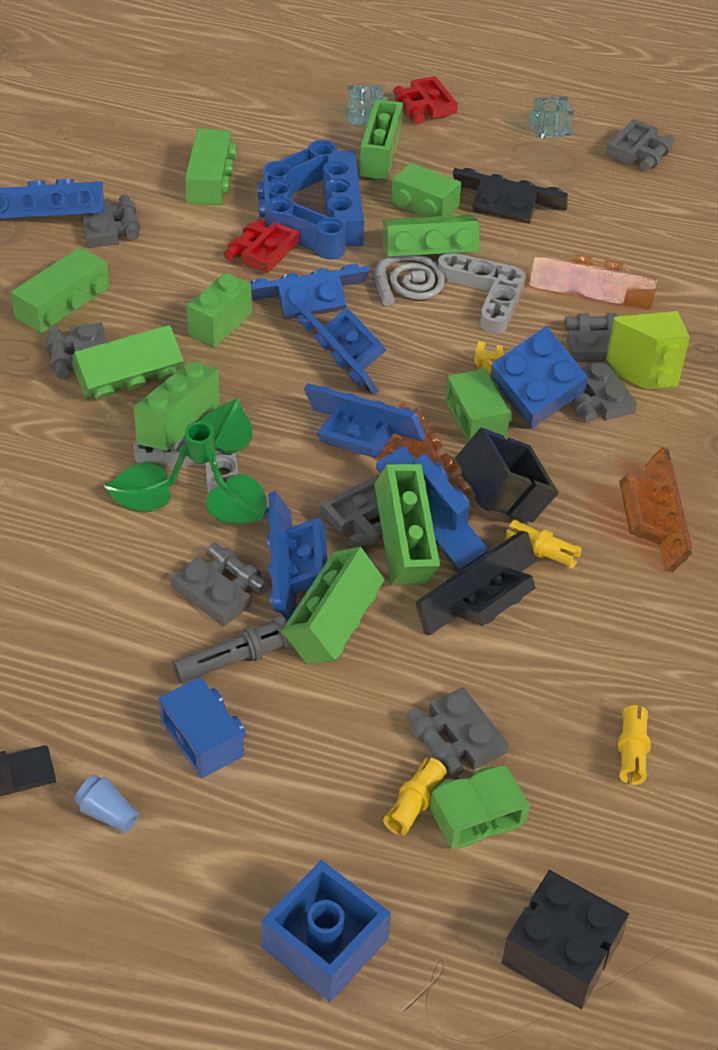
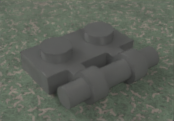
M633 119L608 144L606 154L617 158L621 162H628L630 164L639 159L641 160L639 164L640 169L646 172L649 169L655 168L660 163L661 157L666 156L671 151L674 138L671 135L659 136L657 135L658 128Z
M128 195L120 196L119 203L115 206H111L110 200L105 199L103 213L81 214L88 248L118 245V237L127 236L130 240H136L139 237L140 224L135 216V204Z
M578 313L577 317H565V329H577V331H568L567 335L569 354L576 362H605L613 318L617 316V313H606L605 316H589L588 313ZM590 329H605V331H590Z
M102 322L70 327L71 336H63L57 327L48 329L46 345L48 351L52 353L50 358L51 368L56 372L57 378L61 380L67 379L70 376V372H74L72 365L73 355H68L67 353L107 343Z
M608 361L581 367L588 376L585 392L572 400V407L578 415L583 416L587 422H591L597 418V412H600L604 420L635 413L637 402Z
M379 474L320 503V514L340 535L352 529L356 532V534L347 539L350 548L362 546L368 548L378 543L379 538L383 536L381 522L374 525L368 522L379 516L374 486L380 476Z
M212 543L208 547L206 554L213 561L207 564L201 558H195L171 576V586L224 627L251 606V597L247 592L253 589L257 593L263 594L268 589L269 582L261 577V572L254 566H246L239 561L237 554L228 547L222 548L217 543ZM228 571L237 577L232 582L223 576Z
M464 687L431 702L429 713L432 718L430 716L425 717L419 708L410 710L406 715L407 720L413 726L411 730L418 741L426 743L432 751L431 757L439 760L452 778L457 777L463 772L464 766L460 760L464 758L471 768L475 770L507 753L508 742ZM445 733L452 744L449 742L445 743L440 734Z

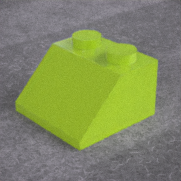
M678 311L616 316L613 318L605 361H608L618 377L646 390L678 387L690 336Z

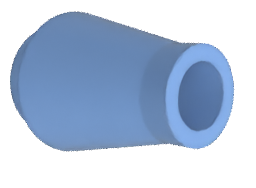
M92 775L83 783L74 799V802L80 806L81 813L117 828L123 834L127 833L134 826L140 815L107 777L101 779L97 775Z

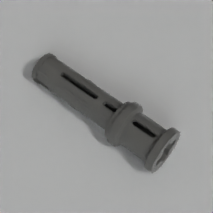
M277 615L273 618L272 622L254 629L250 626L243 628L240 636L208 647L181 659L173 660V667L179 682L183 684L188 680L219 670L222 667L248 657L250 660L257 661L262 659V654L282 646L285 649L291 648L292 644L281 632L286 625V621L281 615Z

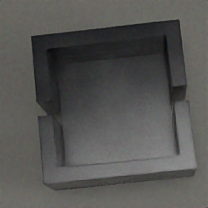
M480 427L455 457L462 470V477L469 483L476 495L475 501L486 511L494 510L507 515L511 519L518 518L533 523L559 494L531 445L509 437L506 440L504 435Z
M548 870L530 899L529 908L525 907L507 936L501 964L582 1010L597 984L602 970H605L622 940L630 913L559 874Z

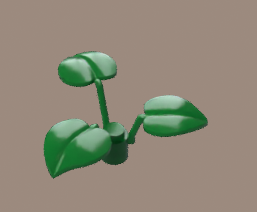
M238 398L217 407L200 421L193 422L186 427L184 432L186 445L179 447L180 454L168 479L166 471L161 466L145 462L127 468L114 480L105 484V489L110 497L124 508L143 513L156 511L169 503L171 494L168 487L175 483L184 459L188 456L197 464L210 463L216 483L219 485V487L212 489L206 498L207 510L214 519L225 524L252 523L262 519L267 509L265 493L255 479L244 474H236L225 483L216 462L215 451L217 449L226 454L236 453L247 447L252 440V426Z

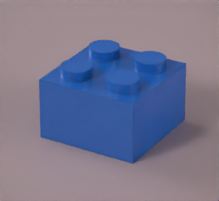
M547 326L491 365L492 381L497 382L500 391L531 429L586 390L588 376Z
M321 859L261 920L262 948L328 1002H331L388 940L391 912Z

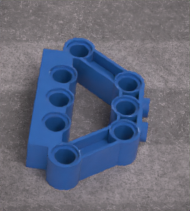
M316 140L308 148L280 161L269 162L264 166L263 182H258L259 218L265 217L267 228L274 222L300 231V242L298 245L315 251L318 256L324 259L332 260L342 257L345 254L346 246H363L364 217L355 151H337V146L333 142ZM323 180V194L325 196V212L327 216L294 203L292 195Z

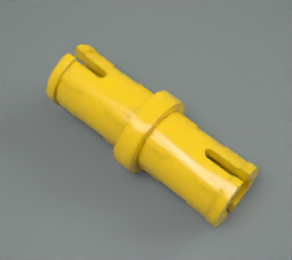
M513 520L509 525L511 528H514V532L507 530L506 540L515 535V532L526 531L529 533L534 556L541 559L548 557L569 568H574L577 564V561L573 559L574 557H580L582 549L580 546H575L554 537L553 532L549 530L539 531L520 523L518 520Z
M630 705L623 709V730L618 738V750L621 753L619 777L624 783H627L628 773L631 772L630 785H639L646 780V755L651 749V741L647 736L649 713L647 709L641 707L640 718H637L638 705Z
M425 758L410 781H406L399 789L398 800L383 820L387 829L392 833L406 835L418 814L429 807L431 792L435 790L447 772L445 766L439 760Z

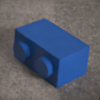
M202 677L158 698L161 723L201 779L244 756L243 739L246 737V732L242 722L237 716L231 717L219 691L216 688L210 689Z

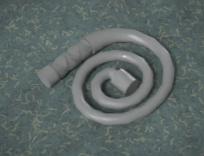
M423 255L387 256L378 262L374 270L373 280L376 283L383 305L387 307L393 305L395 299L388 284L386 268L398 261L414 260L432 267L438 277L437 286L433 290L425 292L434 285L435 276L433 271L429 267L418 263L401 264L391 273L390 283L395 291L402 296L415 300H427L437 296L444 288L445 276L439 269L438 264ZM406 270H417L411 271L410 274L405 275L403 278V285L408 290L404 289L402 286L399 285V283L397 282V277L401 272ZM425 274L427 275V277H428L427 283H425V284H423V285H415V284H412V283L425 282Z

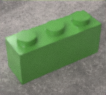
M375 99L361 144L360 176L369 177L374 180H388L401 134L402 102Z
M197 128L185 178L187 203L222 206L224 194H229L230 177L233 176L234 167L233 160H236L237 143L232 142L231 130Z
M473 215L382 219L383 250L388 257L479 251V220Z
M79 247L10 292L14 317L39 333L44 332L110 287L107 262Z
M170 325L75 351L72 359V365L84 398L95 397L96 400L108 398L115 393L114 391L127 388L128 391L139 389L146 385V381L158 378L159 381H166L182 367L184 362Z
M188 362L134 406L137 444L168 451L185 436L184 432L189 424L200 421L204 416L220 405L218 369L204 366L201 362Z
M387 464L374 486L391 585L426 584L440 567L422 464Z
M361 547L334 551L281 632L307 664L335 661L342 654L343 647L352 632L360 625V619L366 609L376 599V593L385 579Z

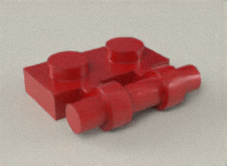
M436 76L412 80L409 88L403 89L402 86H396L393 89L396 102L403 103L405 114L417 124L425 120V113H428L434 119L444 118L458 112V103Z
M258 219L254 223H249L243 229V234L240 237H234L228 243V249L224 251V257L228 261H233L236 257L242 256V264L269 273L300 242V231L274 222L267 228L266 223L262 219Z

